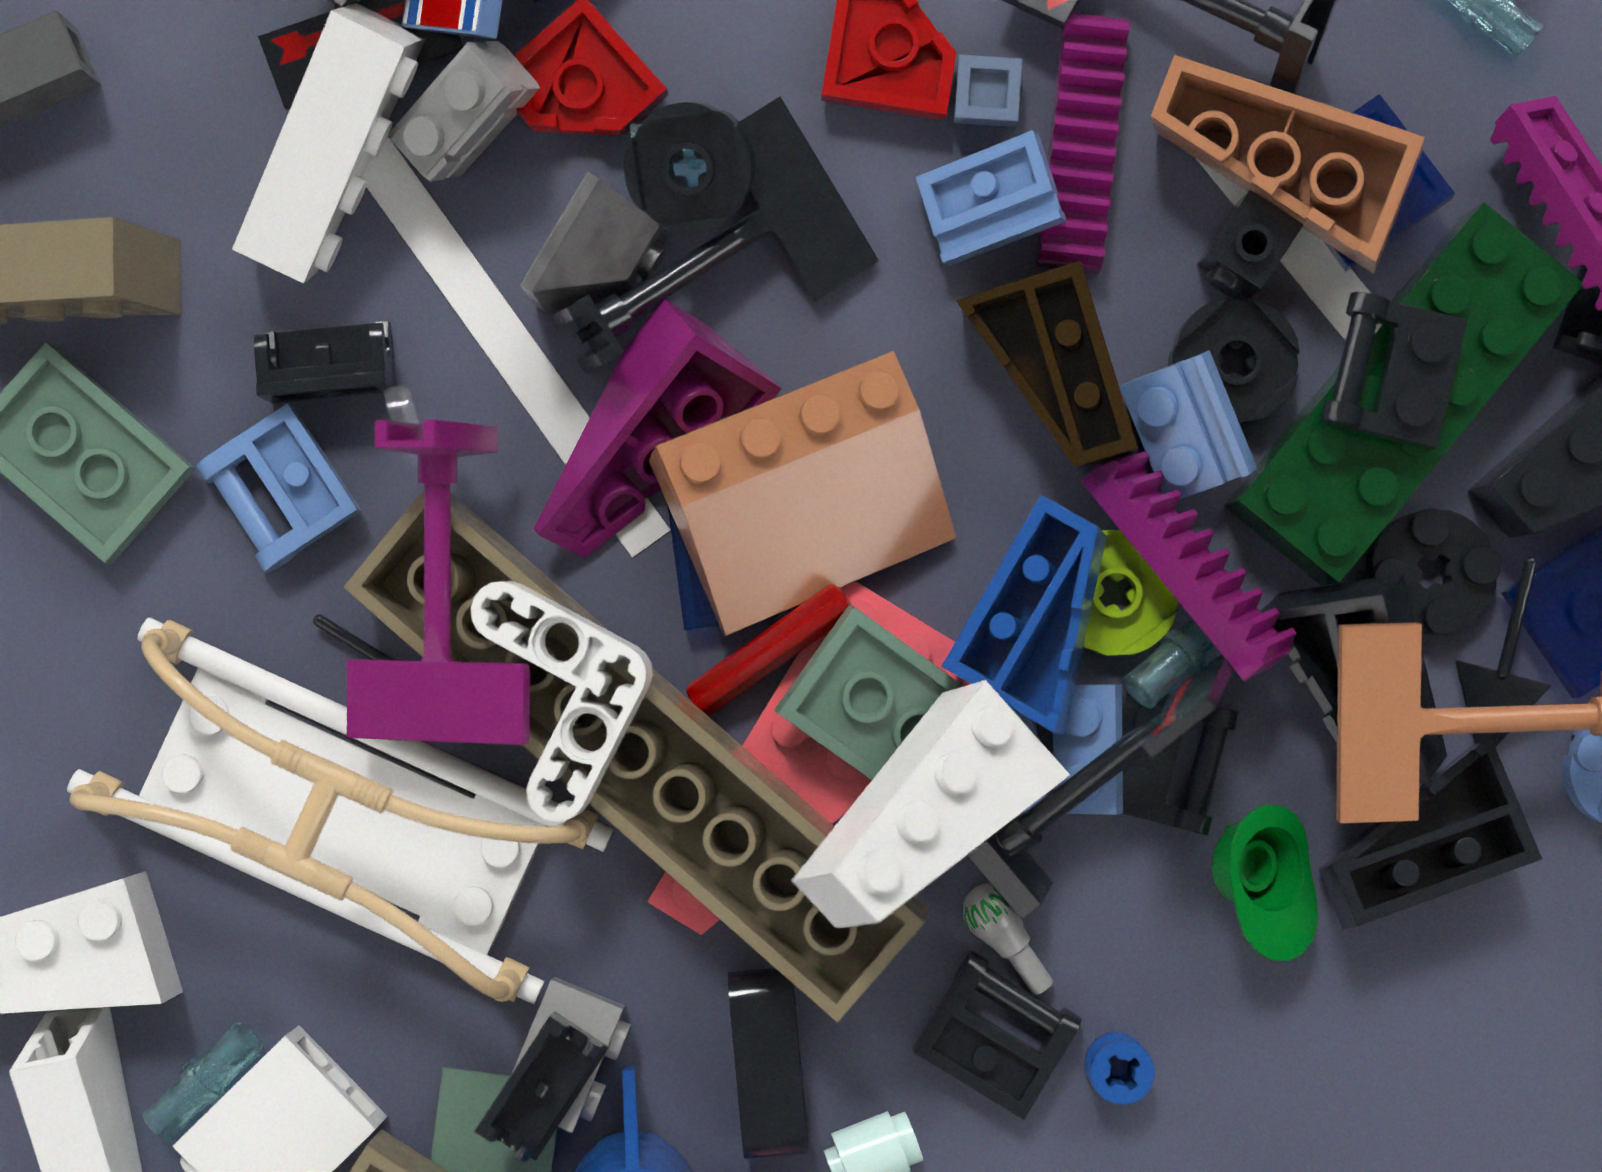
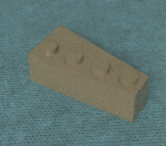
M115 217L0 225V325L7 324L8 318L24 317V319L30 321L56 322L65 320V317L75 316L119 318L135 315H181V240Z

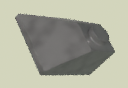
M587 172L520 286L534 305L545 312L562 309L587 295L592 300L608 297L613 293L628 292L634 288L640 277L645 280L652 277L662 262L667 248L660 244L664 238L661 226L601 179Z

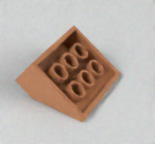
M894 351L657 445L649 459L724 637L801 605L830 584L841 588L956 539L921 413Z

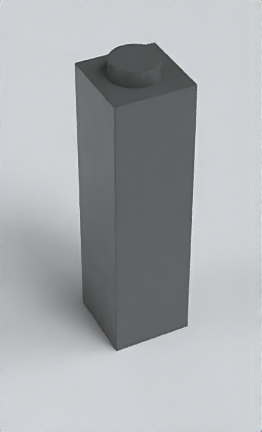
M57 10L0 34V128L101 85L78 29Z

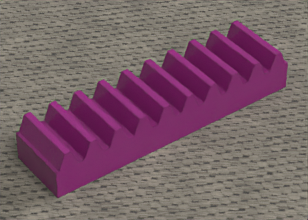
M1073 13L1064 29H1062L1047 160L1058 192L1057 197L1060 207L1067 221L1039 232L1036 267L1055 269L1081 260L1084 273L1098 274L1102 269L1105 258L1104 242L1108 232L1107 216L1111 205L1110 190L1114 177L1112 170L1116 157L1115 142L1119 131L1118 116L1122 105L1121 90L1125 77L1123 70L1128 50L1126 42L1130 31L1129 19Z
M1557 96L1511 104L1494 122L1496 126L1490 141L1493 145L1508 143L1509 146L1503 158L1505 165L1520 162L1522 166L1516 178L1517 184H1534V189L1529 198L1531 206L1546 203L1548 207L1542 219L1543 225H1560L1561 229L1555 244L1557 247L1572 244L1574 250L1568 264L1571 268L1586 266L1588 270L1581 285L1584 289L1599 286L1601 293L1595 307L1598 311L1602 310V166Z
M1146 451L1098 463L1081 481L1082 484L1243 681L1273 668L1292 651L1290 647L1297 634L1296 631L1291 628L1276 632L1273 627L1280 612L1277 608L1260 612L1257 609L1263 595L1260 588L1245 593L1240 587L1247 572L1243 568L1229 573L1224 569L1230 555L1227 548L1214 553L1208 550L1214 533L1211 529L1194 533L1192 526L1198 513L1194 509L1180 514L1175 510L1182 494L1178 490L1165 494L1160 492L1164 476L1162 471L1146 475L1144 468L1149 459Z

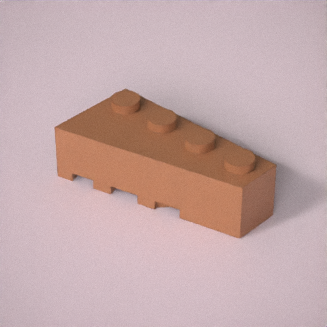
M1177 55L1173 56L1151 114L1156 133L1245 191L1251 190L1302 223V228L1373 274L1417 167L1425 141L1424 136Z

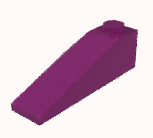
M664 298L624 349L534 530L539 536L585 558L643 514L646 504L645 499H649L661 489L649 462L657 445L774 399L782 388L708 325Z

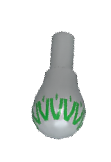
M983 883L972 888L966 895L962 905V917L967 928L977 938L992 947L1001 958L1009 959L1033 995H1038L1047 990L1053 984V979L1029 946L1030 937L1024 927L1023 920L991 883Z

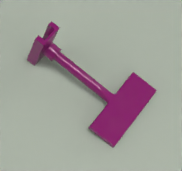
M375 420V448L418 455V483H424V656L420 661L347 660V738L529 744L530 664L456 662L451 658L450 654L451 484L458 483V457L498 452V426L444 420H423V424Z

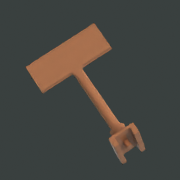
M1421 624L1339 625L1336 820L1339 823L1418 821L1420 739L1424 735L1590 730L1593 736H1602V671L1600 697H1591L1588 704L1425 709L1420 705Z

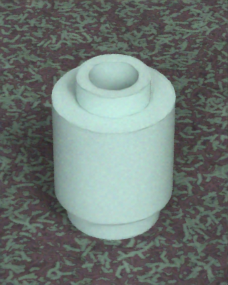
M888 1111L835 1131L831 1133L835 1146L823 1150L831 1172H911L909 1166L923 1161L919 1144L905 1111L891 1117Z

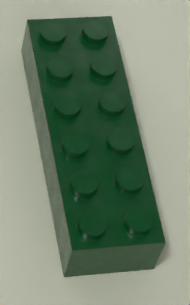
M1482 202L1458 219L1392 300V302L1467 320L1438 447L1427 450L1333 427L1320 422L1324 402L1332 401L1339 365L1257 464V470L1248 475L1224 506L1321 586L1340 583L1582 287V281L1485 202ZM1381 324L1376 326L1358 402L1359 407L1368 411L1373 409L1392 327Z

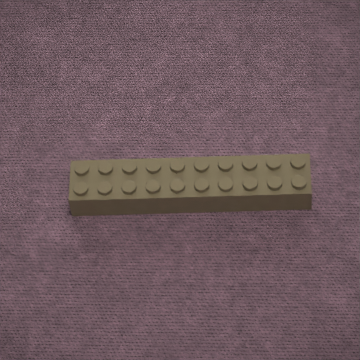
M424 489L343 587L422 657L424 656ZM451 493V658L456 662L530 664L529 744L523 746L536 758L540 759L576 686L496 644L478 632L471 616V606L475 595L481 588L490 583L513 581L523 584L606 630L608 629ZM510 594L506 599L492 600L490 608L498 614L495 624L500 627L506 622H517L530 629L522 638V641L528 644L532 628L544 616L545 612L538 608L537 617L527 619L511 609L514 597ZM565 623L553 625L546 634V649L557 660H570L577 653L579 647V638L576 631ZM624 656L621 661L615 663L607 662L604 670L610 672L612 681L604 695L597 697L590 691L588 700L607 704L620 715L623 707L611 704L610 701L619 686L624 684L634 685L636 677L628 672L631 660ZM652 668L653 676L650 687L589 804L838 1023L926 921L930 909L913 896L879 923L836 928L792 882V879L835 826ZM585 713L580 715L575 721L573 737L576 743L583 749L597 751L606 741L607 728L603 720L597 715ZM560 750L558 758L570 760L564 775L560 778L567 785L575 770L583 767L588 773L591 772L592 765L574 761Z

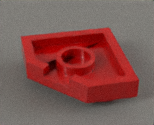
M589 0L575 1L514 55L540 87L524 107L516 108L517 114L532 131L622 137L669 95L664 84Z
M836 0L821 101L945 121L957 52L944 34L937 31L918 5L919 0Z

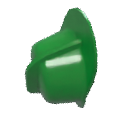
M1265 804L1251 810L1240 823L1225 826L1224 834L1217 841L1212 853L1211 871L1213 881L1222 896L1234 903L1243 936L1255 952L1270 961H1290L1303 954L1314 938L1318 923L1317 896L1309 861V846L1303 825L1296 814L1284 806Z

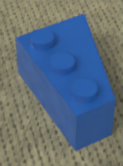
M1040 495L941 667L970 684L986 680L1009 707L1053 733L1065 735L1107 535L1093 523Z

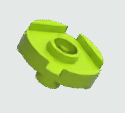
M1102 530L1107 536L1083 648L1103 656L1136 654L1155 645L1166 635L1173 625L1177 614L1175 610L1179 601L1121 530ZM1109 576L1114 582L1124 578L1129 581L1132 588L1125 594L1126 600L1129 602L1125 609L1120 610L1115 604L1105 607L1101 603L1099 597L1104 592L1101 582L1105 577Z

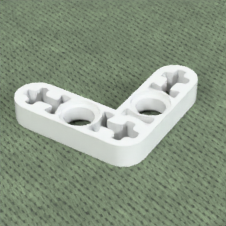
M513 581L493 582L481 588L472 602L471 616L477 631L487 639L576 686L527 786L528 802L534 813L540 818L553 823L565 822L582 813L590 803L650 687L653 676L652 663L647 654L638 646L523 584ZM510 594L514 597L511 609L527 619L536 618L538 608L545 612L544 616L532 628L528 644L524 643L522 638L530 629L517 622H506L500 627L495 624L498 614L490 608L492 600H503ZM557 623L570 625L576 631L579 638L577 653L568 661H560L553 658L546 649V634ZM626 656L631 660L628 672L635 676L636 679L634 685L624 684L616 689L610 703L623 707L620 715H618L607 704L588 700V695L590 691L597 697L606 693L612 681L610 672L604 670L606 663L621 661ZM591 713L597 715L606 725V741L597 751L583 749L576 743L573 737L574 723L582 714ZM562 750L570 759L592 765V770L590 773L583 767L575 770L567 786V790L575 795L574 802L566 800L555 807L550 803L553 792L545 786L546 780L554 781L564 775L570 760L558 758V754Z

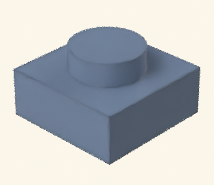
M959 54L956 71L953 123L1016 127L1019 118L1022 59Z

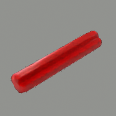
M830 584L692 681L686 688L688 698L706 715H711L829 632L848 605H851L848 597L836 585Z

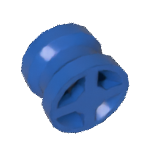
M1107 1032L1097 1037L1088 1046L1084 1057L1085 1073L1096 1092L1106 1101L1117 1105L1132 1104L1141 1100L1150 1091L1155 1078L1154 1063L1149 1053L1132 1036L1122 1032ZM1134 1058L1135 1060L1132 1063H1130L1131 1069L1128 1073L1129 1061H1131ZM1109 1076H1112V1077H1115V1078H1116V1077H1120V1078H1121V1079L1110 1078L1108 1081L1105 1080V1079H1107Z

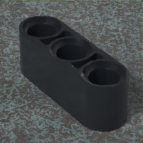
M776 968L728 972L729 1005L744 1159L809 1153L794 984Z

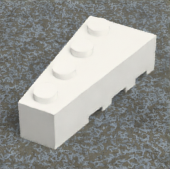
M358 3L331 10L232 250L301 283L308 281L319 269L326 273L329 271L343 241L342 237L336 235V231L344 214L352 215L360 203L367 186V180L362 178V175L371 156L377 157L380 154L389 136L388 134L393 124L389 117L398 98L404 97L413 80L418 66L416 59L427 37L409 28L401 27V24Z
M986 680L943 692L792 879V882L836 928L879 923L1070 776V774Z
M146 871L0 917V1014L162 1004L183 992Z

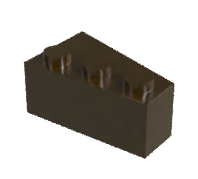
M1081 260L956 300L1077 470L1138 451Z

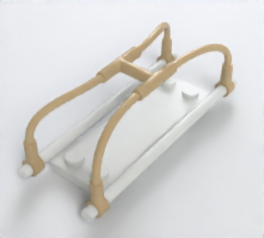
M150 617L145 620L138 633V640L142 642L143 655L159 677L183 701L139 796L125 790L123 781L101 771L92 775L78 769L72 776L67 788V792L71 793L69 800L73 807L77 810L97 812L106 817L109 814L122 816L440 961L475 989L496 1001L504 1002L509 1000L515 1002L518 997L535 1004L545 981L528 974L530 967L508 957L502 962L489 956L488 953L498 936L539 844L567 843L584 850L587 844L604 852L614 831L613 828L598 822L599 815L587 809L565 822L553 823L544 820L533 812L528 802L526 788L422 741L354 738L476 794L472 796L269 703V700L347 735V707L194 638V631L170 619L164 624ZM181 661H185L198 667L192 682L190 683L171 663L177 665ZM552 800L550 801V803L553 804L555 807L559 805V803H556ZM391 903L419 915L418 922Z

